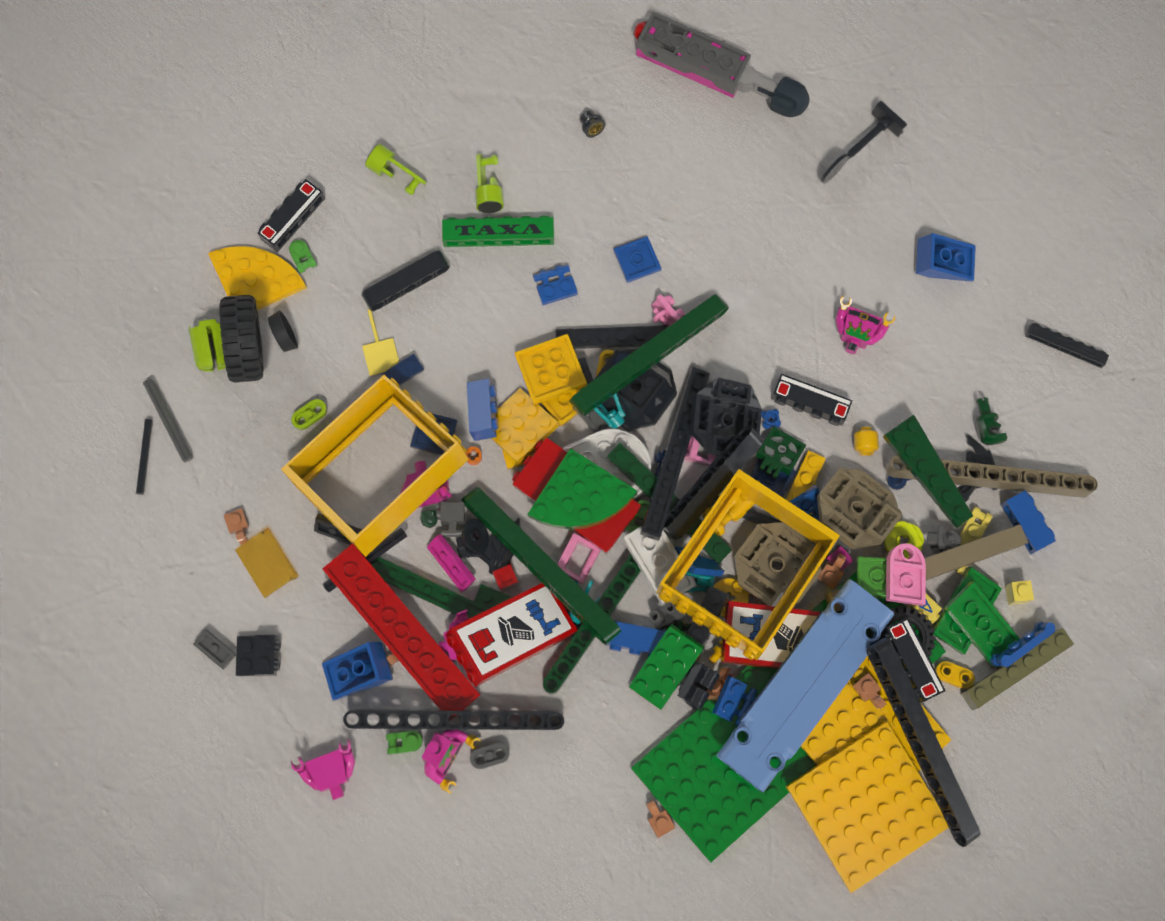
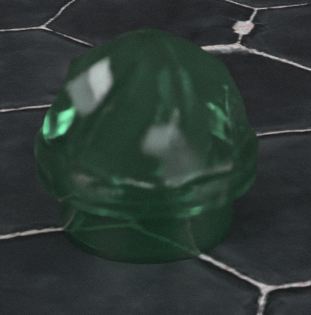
M421 511L419 518L422 525L427 528L434 527L438 521L437 511Z

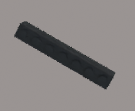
M1031 323L1025 335L1027 338L1101 369L1106 365L1109 357L1105 351L1096 350L1093 346L1084 345L1083 342H1077L1073 338L1065 337L1059 332L1043 328L1038 323Z

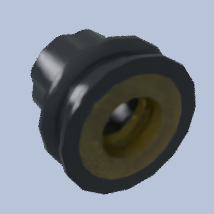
M588 110L580 117L582 131L589 138L598 136L606 126L602 117L595 115L593 111Z

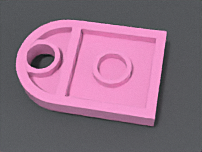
M900 544L892 548L888 553L886 560V601L918 606L926 605V563L923 554L914 545ZM904 549L909 552V559L904 557Z

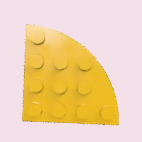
M235 246L208 253L227 296L251 295L255 298L257 310L307 289L300 275L289 263L266 250Z

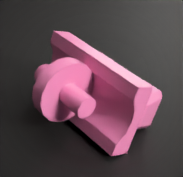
M660 294L651 305L656 315L653 321L655 323L661 321L663 325H668V327L686 314L682 309L675 311L672 308L674 299L670 295L663 297Z

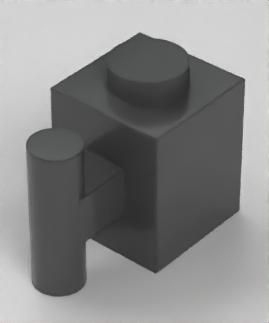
M464 502L441 503V508H437V520H440L442 525H449V529H441L443 537H461L463 529H457V525H465Z

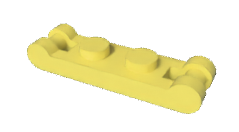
M975 506L971 511L973 517L966 521L959 535L961 537L960 546L981 539L993 515L985 514L980 511V508ZM976 518L982 520L980 525L974 522ZM967 566L957 569L956 572L962 575Z

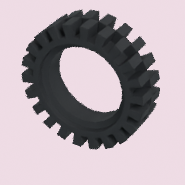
M911 607L890 609L894 616L885 628L895 621L908 618L918 629L921 644L928 657H930L931 651L935 648L933 643L936 640V636H933V632H935L934 627L931 628L930 626L931 621L926 620V615L923 613H918L919 610H912ZM883 631L881 632V635L877 641L883 638Z

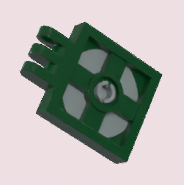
M773 426L756 454L757 458L763 460L759 469L763 471L766 466L769 467L766 471L768 475L774 470L773 477L775 479L780 471L790 475L806 444Z

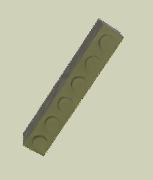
M1063 628L1055 630L1052 635L1008 667L1001 666L962 692L961 695L971 710L978 709L1073 646L1074 643Z

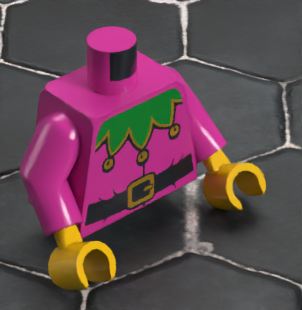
M841 296V307L838 308L835 319L837 331L841 334L840 339L847 342L845 351L849 354H856L858 347L865 349L867 345H874L881 340L887 332L889 324L895 321L896 316H894L893 320H887L886 316L889 312H886L884 322H882L880 317L850 307L852 303L850 297L848 303H843L844 296Z
M447 729L442 733L436 732L422 755V760L425 763V775L436 784H440L441 790L452 793L448 787L450 784L456 786V783L449 779H444L464 742L472 749H477L473 742L475 740L481 742V740L474 734L467 736V733L458 729Z

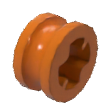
M469 447L465 453L467 458L468 455H472V452H476V455L479 454V457H475V460H471V457H469L467 463L470 465L479 464L482 460L480 449Z

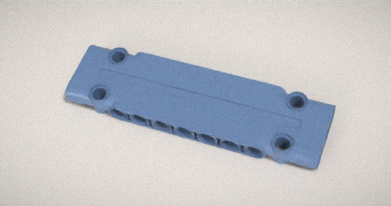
M848 579L833 600L828 603L827 608L816 617L742 716L741 723L732 731L731 736L716 756L763 793L777 773L784 768L785 762L794 756L865 660L867 648L879 639L881 632L892 619L894 613L857 583ZM835 603L841 606L840 613L834 611L833 606ZM867 628L873 631L871 639L866 636ZM739 731H744L746 734V740L742 743L737 739ZM774 756L778 759V766L776 768L770 766V759Z

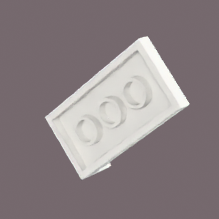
M642 526L622 537V540L657 596L658 603L656 604L663 606L666 602L662 601L656 592L661 581L679 555L664 530L660 540L656 541L640 535ZM684 575L675 589L684 593L696 586L691 576Z

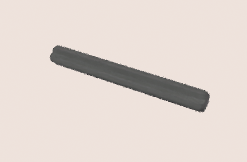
M153 379L144 381L143 385L182 461L188 462L192 460L193 456Z

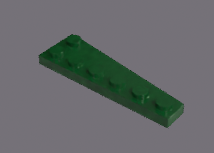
M912 415L883 436L884 440L956 529L973 517L915 415Z

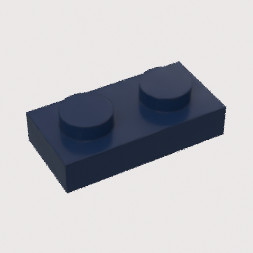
M412 354L383 372L382 375H385L388 379L393 378L400 386L423 372L424 368L416 356Z

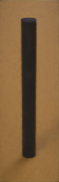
M145 419L136 487L137 495H144L153 421L151 419Z

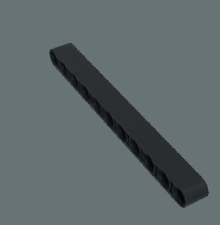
M882 638L867 648L869 660L954 840L961 847H966L980 836V829L893 644L889 639Z
M351 709L345 713L343 722L346 727L351 729L559 730L564 725V717L558 711ZM354 713L358 716L359 720L356 724H350L347 721L349 714ZM372 713L377 714L379 722L370 724L367 719L368 715ZM393 713L397 714L400 719L394 725L388 722V716ZM411 714H417L420 717V721L412 725L409 723L408 717ZM432 714H437L440 717V721L436 725H432L428 721L429 716ZM452 714H457L460 717V722L457 725L449 723V717ZM473 714L480 716V722L477 725L469 723V717ZM494 714L500 716V722L497 725L489 723V718ZM515 714L519 715V724L511 725L509 722L510 717ZM538 715L540 717L539 724L531 725L529 722L530 717ZM558 715L560 722L555 726L551 725L549 722L550 717Z

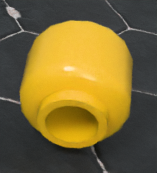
M861 427L860 431L854 433V450L859 452L861 456L874 455V452L879 449L878 433L872 430L871 427Z

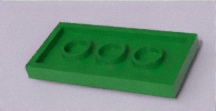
M968 567L948 601L949 603L970 581H974L992 604L996 601L1002 588L973 567ZM944 608L934 626L935 632H933V635L960 654L965 655L972 642Z
M970 581L944 607L991 667H996L990 661L993 654H1001L1008 649L1007 646L1020 640L974 581Z
M671 624L629 688L662 710L704 649V646Z

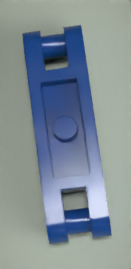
M1037 622L1033 630L1022 635L1023 638L1019 641L1009 644L1007 646L1008 649L1004 652L993 654L990 658L992 665L1010 666L1055 632V625L1051 622Z

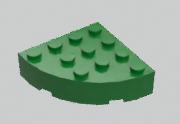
M570 448L527 515L529 518L550 527L571 530L589 528L604 523L620 513L637 495V490Z

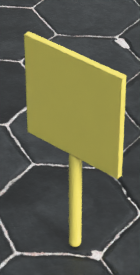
M368 309L375 343L363 345L362 348L369 375L373 376L381 374L398 364L399 359L393 338L379 341L372 312Z

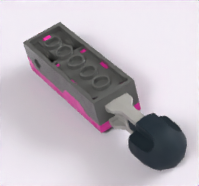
M652 12L647 21L638 23L635 28L636 55L732 98H734L737 90L743 93L755 92L771 100L769 106L771 111L785 117L799 116L809 105L810 98L804 85L789 77H783L778 84L757 75L755 69L749 66L751 54L655 12Z

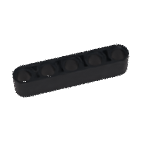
M440 250L432 252L362 292L361 296L370 311H376L445 273L450 268V265Z

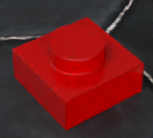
M511 564L492 572L499 590L518 583Z

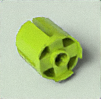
M216 319L199 321V326L192 329L189 326L188 331L196 367L204 372H213V361L208 340L211 337L217 370L226 369L220 323H217Z

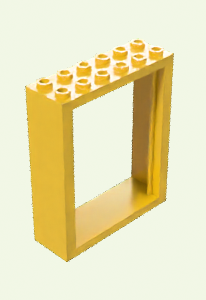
M385 375L378 379L281 468L293 485L365 557L469 460L465 454L467 452L466 449L461 445V440L456 435L451 436L443 423L438 424L436 422L437 419L431 412L428 411L426 413L420 402L417 400L413 401L411 399L412 396L405 389L401 390L399 384L393 378L388 379ZM395 405L445 453L361 532L356 534L307 484L389 408Z
M738 469L661 581L656 593L659 594L658 597L662 601L675 605V609L680 613L690 615L696 624L700 626L703 624L708 627L709 632L714 636L724 638L730 647L739 648L743 651L742 654L745 657L757 661L840 535ZM740 494L816 544L753 641L675 589Z

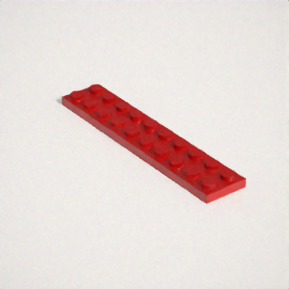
M353 543L322 568L440 710H464L480 696L478 691ZM452 714L449 717V721L455 718L457 714Z

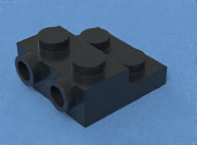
M237 636L236 676H277V671H280V659H277V652L281 650V640L278 639V636Z

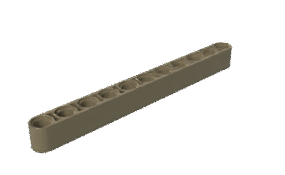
M897 455L892 457L886 465V472L891 477L917 480ZM941 460L954 484L1015 491L1026 490V492L1081 498L1089 496L1098 487L1097 480L1089 475ZM893 463L898 464L900 469H896ZM950 469L954 470L957 475H953ZM969 471L973 472L976 477H972ZM988 473L992 474L994 476V479H991ZM1007 475L1012 477L1013 481H1010ZM1026 477L1029 478L1032 481V483H1029ZM1045 480H1048L1051 483V486L1048 485Z
M1017 525L925 558L926 580L1028 544L1029 542L1022 526ZM840 589L824 595L827 604L833 600ZM838 603L834 604V611H841V606Z

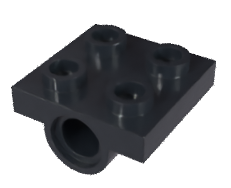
M696 660L695 664L689 669L685 682L681 684L677 696L690 708L701 711L709 697L706 691L712 692L720 675Z

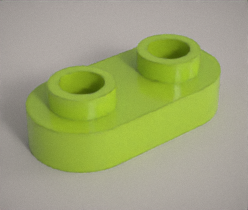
M320 399L310 401L292 415L291 422L293 426L298 430L308 429L327 414V406ZM316 408H321L319 413H315ZM305 419V422L300 424L299 420Z

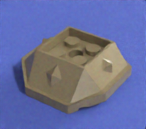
M839 468L817 496L820 522L839 534L838 539L851 549L880 545L902 517L894 494L863 470Z
M783 522L758 524L734 556L737 584L764 605L776 606L816 545ZM773 561L780 563V570L773 569ZM821 565L814 574L813 578L811 579L807 587L805 588V590L803 591V593L801 594V596L799 597L796 604H798L801 601L806 592L809 590V588L812 586V584L815 582L817 577L822 572Z

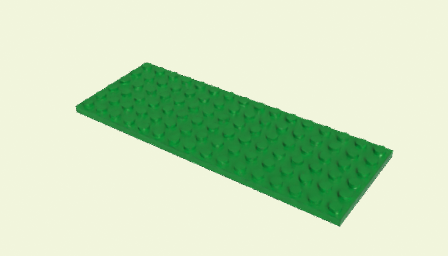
M857 571L848 578L857 583ZM845 580V581H844L839 587H837L835 590H838V589L842 588V586L845 584V582H846L847 580ZM876 598L889 609L905 608L903 603L886 601V598ZM826 599L821 601L811 611H824L828 605ZM902 620L895 621V622L891 623L889 626H891V625H893V624H895V623H898V622H900V621H902ZM912 624V626H913V628H914V630H915V632H916V634H917V636H918V638H919V640H920V642H921L920 633H919L918 629ZM867 628L866 636L871 639L872 630ZM936 640L933 643L935 648L931 651L932 654L929 657L932 664L946 652ZM747 666L735 679L747 685L745 689L746 694H748L750 687L758 690L755 696L757 698L778 669ZM709 699L701 711L697 710L637 762L631 770L711 863L789 793L785 787L786 785L817 765L800 746L794 756L785 762L784 768L777 773L762 793L716 756L731 736L732 731L738 727L735 725L738 717L734 715L732 722L713 714L712 711L717 701ZM741 699L739 706L737 708L740 711L744 704L743 699ZM739 731L737 734V739L741 743L746 740L744 731ZM775 756L770 759V766L772 768L778 766V759Z

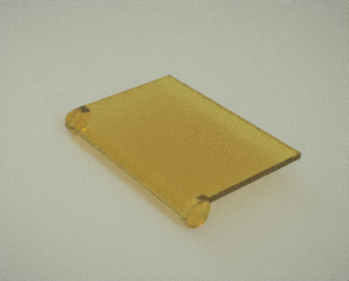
M269 528L235 549L264 598L291 580L293 581L299 577Z

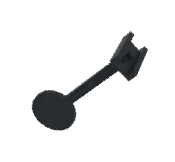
M880 101L872 112V115L879 120L877 126L854 145L847 154L841 155L824 173L821 182L825 184L830 181L849 159L859 153L879 133L888 128L895 136L899 137L903 134V129L908 124L884 102Z

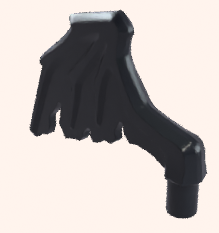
M967 434V444L974 449L975 453L972 451L966 452V461L969 463L995 465L991 451H987ZM969 471L972 477H976L973 472ZM988 473L989 477L994 479V476ZM964 485L959 492L964 501L967 502L973 491L981 487Z
M517 518L514 522L520 527V518ZM494 535L490 536L486 550L481 553L474 552L469 547H466L461 537L456 538L459 556L461 558H480L489 566V573L492 575L493 571L511 564L510 561L514 555Z

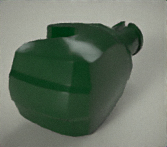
M984 397V400L982 398L976 400L980 416L976 419V428L980 441L985 445H997L1006 442V433L995 434L990 431V429L998 431L1001 424L996 422L999 416L997 413L991 412L988 398Z

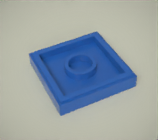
M648 236L613 248L627 283L654 274L662 269Z

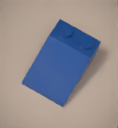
M934 233L918 238L916 274L929 278L972 282L974 281L976 246Z
M367 642L322 663L332 701L393 680L382 642Z

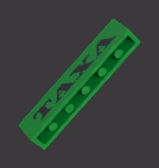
M547 215L537 218H531L530 216H522L520 218H513L511 216L502 218L484 217L483 219H476L474 217L457 219L450 217L442 220L443 246L554 245V217Z

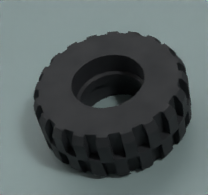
M251 295L226 296L220 300L219 314L227 376L229 381L234 383L259 381L263 378L264 368L260 324L255 298Z

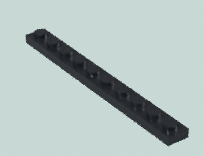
M694 366L690 369L640 535L659 541L690 442L693 394L707 385L710 375L709 372Z

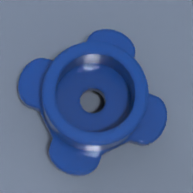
M778 410L762 411L763 428L780 427L781 421L779 420Z

